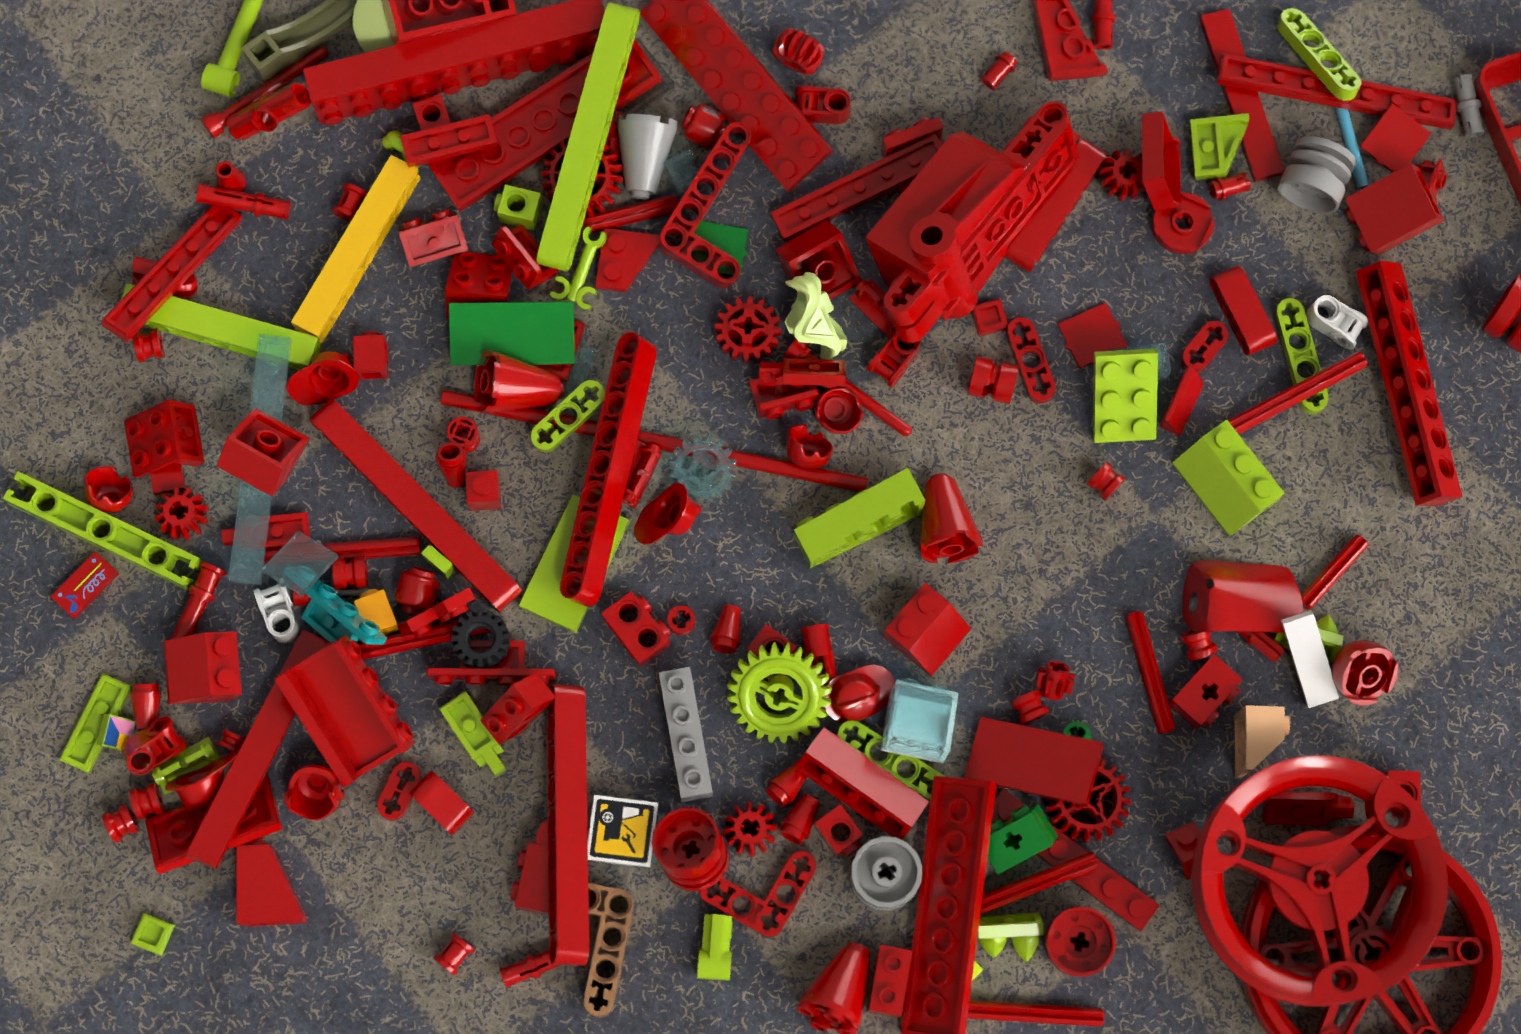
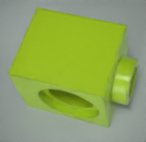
M505 184L503 194H497L494 204V211L498 214L499 222L513 226L523 225L526 229L535 231L543 203L541 193ZM515 203L525 205L521 211L514 212L510 210V207Z

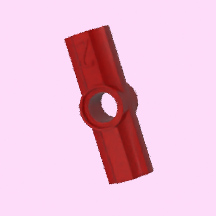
M292 83L276 92H264L259 101L228 117L226 123L229 127V133L235 139L245 140L261 131L271 132L275 130L279 122L310 106L309 91L302 83Z

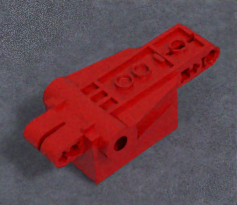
M1051 101L1041 106L1034 116L1029 117L1025 121L1023 129L1019 134L1006 144L1003 153L966 132L951 134L866 235L865 239L883 282L889 287L884 296L885 307L898 337L903 342L914 343L921 340L939 318L944 321L948 318L958 319L966 316L974 309L978 300V292L983 288L1001 262L1018 232L1079 158L1068 110L1064 104Z

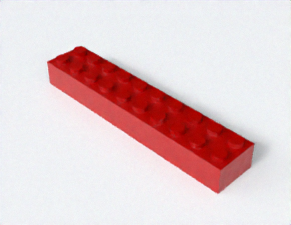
M571 0L303 68L310 99L320 124L335 125L342 122L343 118L354 115L359 118L371 115L374 110L382 108L394 110L401 107L402 103L413 100L417 102L418 99L426 95L440 93L452 95L458 93L464 87L472 85L476 88L484 87L491 80L499 78L511 80L518 77L519 73L531 70V72L538 73L546 70L550 65L558 63L561 65L573 64L578 58L588 56L594 52L605 10L602 0Z

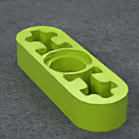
M588 380L579 385L533 428L531 440L534 447L540 452L548 453L554 451L602 407L605 395L603 386L594 380ZM597 389L596 395L598 400L596 402L591 399L583 405L587 411L582 413L580 407L573 401L577 398L579 403H581L586 398L585 390L594 391ZM567 408L574 409L577 412L576 421L570 425L563 424L559 418L560 413ZM554 419L557 426L564 432L560 435L556 429L551 434L552 442L550 444L545 441L541 444L538 443L541 439L539 436L541 431L549 433L554 428L550 423Z

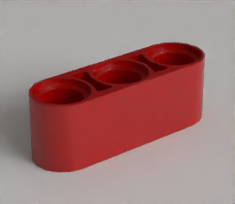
M1239 265L1209 278L1210 288L1212 292L1216 291L1217 294L1214 296L1225 317L1230 318L1231 321H1228L1238 343L1240 345L1243 344L1244 348L1242 350L1245 355H1252L1277 344L1275 330L1248 277Z

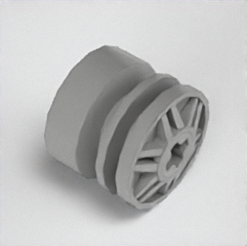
M1304 136L1297 139L1288 160L1290 166H1287L1284 170L1277 188L1279 194L1291 204L1311 212L1321 214L1336 212L1346 191L1344 185L1349 182L1351 173L1357 163L1355 156L1347 148L1325 138Z

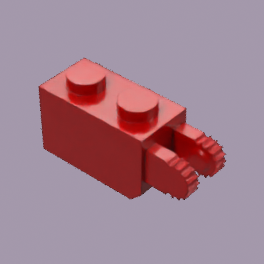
M545 821L538 827L539 831H537L535 843L528 842L527 850L521 849L517 868L522 869L520 882L514 881L510 900L515 901L514 906L516 909L549 915L548 821Z

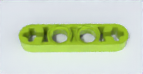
M1294 8L1284 10L1277 24L1279 33L1336 98L1346 101L1355 98L1361 86V79L1302 11ZM1303 41H1312L1317 47H1309ZM1321 61L1331 62L1335 68L1325 67Z
M1286 298L1278 304L1274 316L1293 385L1306 379L1297 372L1299 364L1305 363L1310 365L1313 369V375L1320 372L1321 367L1304 307L1298 300ZM1286 307H1289L1290 311H1296L1292 319L1294 328L1288 331L1285 328H1289L1291 325L1288 315L1283 316L1282 314ZM1292 335L1301 336L1305 341V347L1294 349L1289 343V337ZM1327 389L1314 395V397H1320L1321 399L1317 406H1314L1312 402H1307L1305 399L1298 403L1300 408L1310 415L1320 413L1326 407L1329 400Z
M847 721L840 726L837 735L844 742H846V734L843 733L845 729L851 731L853 728H856L858 730L857 736L865 741L866 735L872 737L873 739L867 743L863 754L879 767L890 772L906 786L917 791L920 796L931 801V794L926 792L928 786L920 781L918 787L912 783L918 778L921 769L927 772L923 778L930 782L933 781L934 776H943L940 772L917 758L888 752L885 760L875 761L870 756V748L875 744L882 745L883 737L857 721ZM856 740L847 743L860 752L858 749L862 746L861 743ZM902 761L911 762L915 767L914 775L910 778L901 777L897 772V765Z

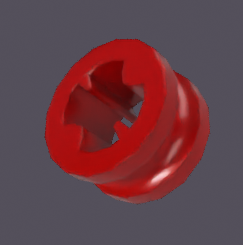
M679 605L670 610L667 616V624L674 634L684 636L689 634L695 627V615L689 607ZM678 613H684L685 618L689 616L691 621L686 622L685 628H678V623L674 625L672 620L677 619Z
M223 729V738L217 740L216 744L238 754L245 739Z

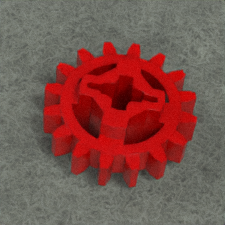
M752 296L748 297L747 303H742L739 297L736 298L735 307L727 303L725 305L727 314L718 313V320L721 323L715 324V332L721 333L716 336L717 344L725 343L722 347V353L726 354L731 351L732 361L735 362L741 356L743 357L744 364H748L749 357H754L755 361L759 363L760 354L762 353L770 357V346L778 347L779 341L775 337L781 336L782 331L781 328L776 327L780 324V317H772L774 307L771 306L765 309L763 299L758 304H754ZM744 313L737 320L733 319L735 316ZM755 314L761 316L765 321H760ZM748 325L752 326L751 334H745V327ZM730 338H736L741 347L736 345ZM759 340H765L759 346L752 348Z

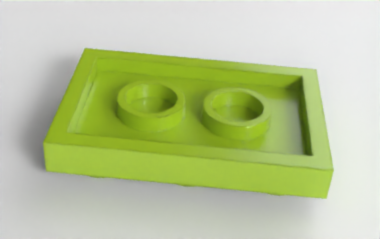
M1156 348L1094 352V443L1156 440L1158 351Z

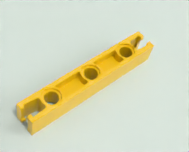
M390 155L292 319L291 323L295 327V331L318 337L319 343L323 344L421 179L417 175L418 168H408L405 161Z

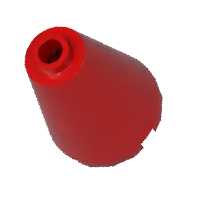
M486 350L482 353L481 358L486 359L483 366L477 365L474 378V400H478L481 403V406L476 407L478 411L492 413L554 405L558 399H561L564 386L557 374L496 351Z
M945 473L932 475L924 485L925 504L922 511L921 557L925 561L937 564V558L949 557L948 563L967 560L979 553L978 546L983 547L982 537L955 479Z

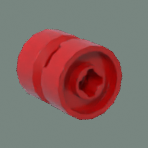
M976 356L967 395L979 398L991 395L993 401L1010 405L1019 366L1005 362L995 365L993 359Z

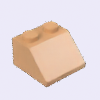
M1246 705L1234 715L1235 778H1243L1285 739V735H1289L1290 718L1285 716V707Z

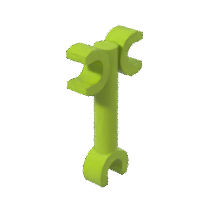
M588 226L583 231V240L586 244L571 285L566 278L557 276L555 280L558 283L564 284L565 289L560 294L550 292V296L555 300L567 299L574 301L586 311L591 310L592 306L583 303L584 295L589 293L597 296L598 292L592 287H583L596 249L602 247L607 240L606 233L601 232L600 238L597 241H591L589 237L592 229Z

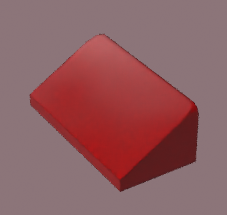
M1189 366L1185 369L1160 423V428L1178 436L1182 435L1204 385L1203 380L1193 367Z

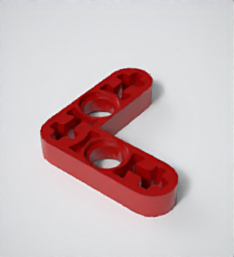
M797 851L793 853L765 901L723 877L718 881L720 883L719 889L725 894H728L729 888L735 891L729 897L726 908L720 905L724 901L722 897L714 895L712 899L707 897V889L701 890L699 893L703 901L717 910L732 916L733 919L762 936L774 937L784 928L813 877L816 861L808 852ZM804 857L808 860L807 866L811 869L809 872H801L798 881L804 883L802 887H799L794 881L785 879L784 876L788 873L792 877L796 871L793 861H801ZM788 885L794 889L795 897L792 902L782 903L777 899L776 892L780 886ZM738 897H745L751 903V909L745 915H738L732 909L733 901ZM772 901L777 907L788 911L785 916L779 911L775 922L779 924L776 929L771 927L766 931L763 929L764 922L761 921V917L770 916L774 908L768 907V904Z

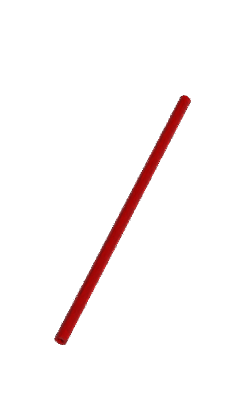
M443 390L441 405L483 413L477 410L476 407L481 406V403L478 400H474L473 395ZM524 408L484 414L537 425L550 411ZM560 414L559 417L560 421L566 425L573 424L577 417ZM553 419L550 423L555 429H560ZM585 421L575 433L595 437L598 421ZM639 430L637 437L644 444H654L661 451L856 492L866 490L868 478L822 468H803L789 461Z

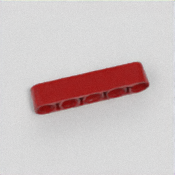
M1083 138L1077 144L1079 158L1033 212L1031 218L1018 232L1006 251L1004 258L1028 273L1032 272L1035 262L1038 263L1050 245L1051 238L1054 239L1066 221L1067 214L1070 215L1082 197V192L1086 191L1098 173V168L1102 167L1103 160L1108 156V153Z

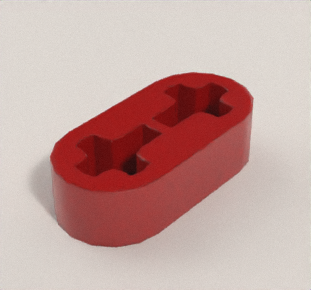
M1219 321L1206 323L1181 355L1182 367L1186 369L1191 366L1197 373L1206 369L1229 338L1227 327ZM1219 331L1218 338L1221 341L1215 339L1210 346L1205 343L1210 335L1209 332ZM1199 349H1202L1204 351L1200 358L1202 364L1200 362H1196L1194 365L1189 362L1191 359L1189 353L1195 355Z
M401 762L393 769L377 803L380 815L386 820L396 821L406 814L413 800L409 792L422 780L421 772L416 765L411 762ZM408 769H412L411 774L415 777L413 783L407 781L403 790H400L399 787L402 779L398 776L399 773H406ZM396 793H399L400 796L397 804L401 807L400 810H393L391 814H387L388 808L384 803L386 800L392 801Z

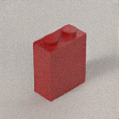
M1412 163L1345 198L1349 206L1346 208V213L1353 224L1357 223L1362 233L1358 235L1361 245L1366 251L1370 250L1371 253L1377 255L1445 221L1420 168Z

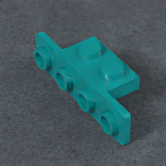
M307 567L286 568L284 575L311 597L301 618L330 643L347 634L348 638L355 642L359 638L365 644H385L387 637L379 631V626L363 618L358 613L357 607L351 603L344 602L338 597V592L333 587L323 584L316 578L317 574Z

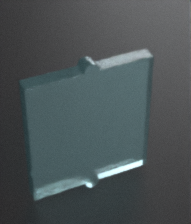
M297 531L262 568V571L278 581L280 587L286 586L303 596L338 559V555L323 546L320 540L314 541Z

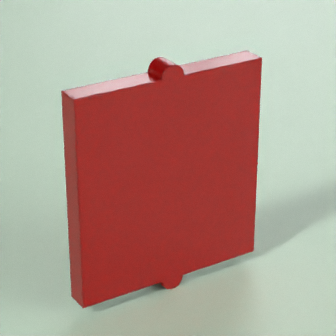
M1392 103L1359 147L1376 159V164H1382L1390 171L1395 172L1411 162L1432 133L1417 123L1413 115L1408 116Z
M1106 303L1057 324L1067 343L1065 348L1071 351L1079 369L1094 363V352L1117 351L1128 348L1119 330L1120 323L1115 322Z

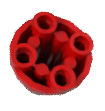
M847 942L846 946L839 950L802 995L796 1009L811 1019L809 1023L811 1027L821 1032H827L829 1028L837 1031L839 1034L857 1033L861 1024L870 968L869 956L871 953L867 948L858 943Z

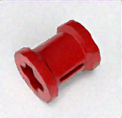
M344 183L342 187L344 192L338 205L334 206L331 212L337 217L351 222L368 193L356 185Z
M453 932L450 935V942L433 959L456 976L458 973L457 968L469 953L473 954L476 949Z

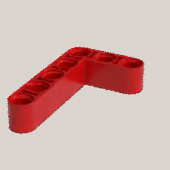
M733 122L725 128L662 229L658 241L659 248L663 254L719 288H729L736 283L740 274V265L735 258L694 233L747 150L751 139V131L742 122ZM732 133H738L743 137L744 142L740 145H735L729 140L728 136ZM717 158L724 159L728 163V168L725 170L716 169L713 165V160ZM701 183H706L711 186L713 192L710 195H702L698 192L697 186ZM692 209L695 211L697 218L693 221H687L682 217L681 211ZM669 234H675L680 237L681 244L672 247L666 243L665 237ZM695 250H701L706 253L707 260L703 263L695 262L691 257V253ZM721 266H727L732 269L733 277L729 279L721 278L717 269Z

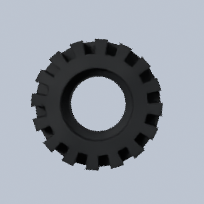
M477 609L476 613H472V611L467 612V616L464 618L461 616L458 619V625H454L452 629L453 636H451V642L455 654L467 667L490 669L492 665L498 666L500 660L506 658L507 650H510L511 638L506 624H504L502 618L494 615L489 610L488 612H483V609ZM480 628L487 629L493 634L491 647L482 652L475 651L469 646L471 633Z

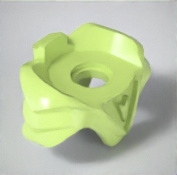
M805 272L803 276H795L792 280L785 281L786 285L797 290L795 303L792 304V309L785 319L788 331L794 334V337L799 342L820 344L821 359H832L840 351H844L847 346V337L841 326L828 314L833 311L834 307L828 294L825 291H821V281L814 273Z

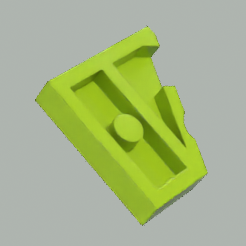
M1249 113L1190 120L1195 181L1214 179L1216 177L1225 178L1249 124Z

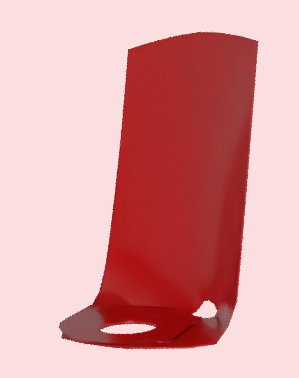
M1203 560L1192 563L1188 569L1183 589L1182 614L1183 621L1191 631L1199 633L1210 631L1284 633L1281 620L1304 613L1299 587L1293 574L1287 567ZM1211 578L1214 582V587L1208 589L1206 582L1207 579ZM1193 593H1196L1198 604L1195 611L1191 612L1189 609L1190 597Z

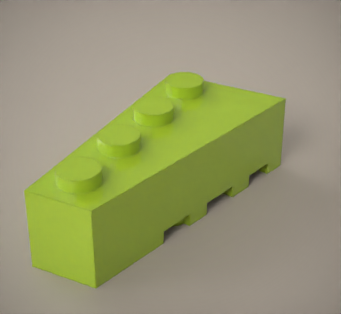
M906 468L877 485L855 494L851 499L842 504L836 503L828 507L824 511L825 513L816 518L810 516L796 524L797 528L794 529L793 537L809 568H813L921 515L925 499L909 468Z

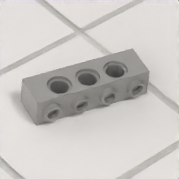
M690 667L659 672L681 802L713 797Z

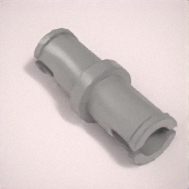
M1471 74L1461 75V80H1459V77L1453 79L1458 99L1456 109L1458 113H1461L1465 132L1464 136L1465 138L1477 137L1476 133L1483 135L1485 132L1479 112L1481 102L1476 98L1473 76Z

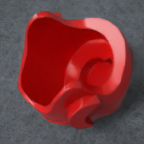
M309 763L293 773L289 782V790L284 793V802L286 807L294 814L318 821L324 819L337 809L340 800H344L345 791L340 789V782L331 769L317 763Z

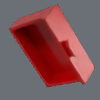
M1163 111L1142 114V181L1154 211L1181 207L1180 139L1172 137Z

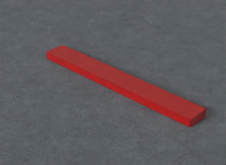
M1222 53L1219 58L1216 84L1382 116L1390 104L1393 103L1408 116L1413 115L1415 121L1419 124L1452 130L1455 125L1457 99L1361 80V86L1356 97L1346 101L1336 98L1312 70Z
M302 630L279 675L321 650L329 641ZM276 681L186 852L188 858L216 870L296 716L295 711Z

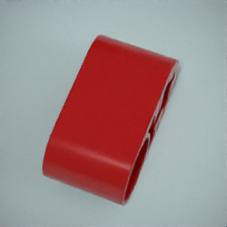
M432 770L409 792L450 835H453L475 813Z

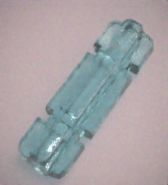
M587 347L579 348L578 362L575 363L570 383L571 390L568 391L567 396L583 382L590 379L591 364L594 363L596 355L594 349ZM577 398L573 401L579 407L583 406L584 401L579 403Z

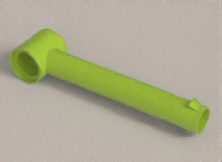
M264 0L243 1L217 65L208 63L203 71L201 78L202 89L230 98L235 95L233 89L240 82V73L235 71V68L242 54L241 48L248 40Z

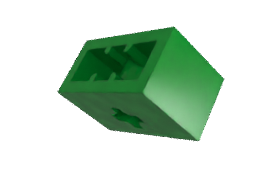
M1039 804L1028 808L1027 805L1017 808L1010 813L1012 818L1003 823L1000 819L992 822L987 858L997 875L1051 847L1058 838L1057 833ZM1011 834H1013L1014 836L1020 834L1022 838L1020 839L1019 837H1015L1013 839Z

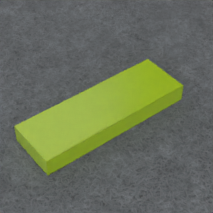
M102 673L59 760L90 774L103 748L96 745L103 714L119 716L133 687Z

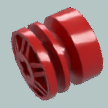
M683 807L668 813L659 821L653 831L652 847L655 857L662 866L666 876L675 886L685 891H701L712 887L723 877L728 868L729 852L716 822L708 813L697 808Z
M1075 907L1061 912L1050 922L1045 932L1044 947L1048 959L1059 971L1069 976L1085 977L1100 972L1110 963L1115 953L1116 936L1112 924L1103 914L1092 908ZM1081 933L1083 934V940L1088 943L1087 947H1081L1079 952L1074 950L1075 945L1070 943L1071 937H1077Z

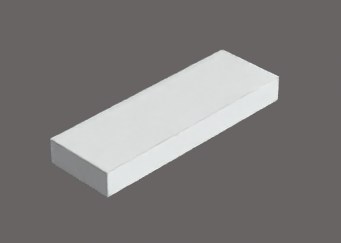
M1310 610L1281 620L1308 708L1338 699L1337 689L1332 678L1331 669L1313 612Z

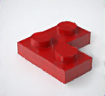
M469 587L398 625L397 628L402 637L413 632L416 638L431 630L430 623L439 618L441 623H444L467 611L466 603L474 600L475 596Z

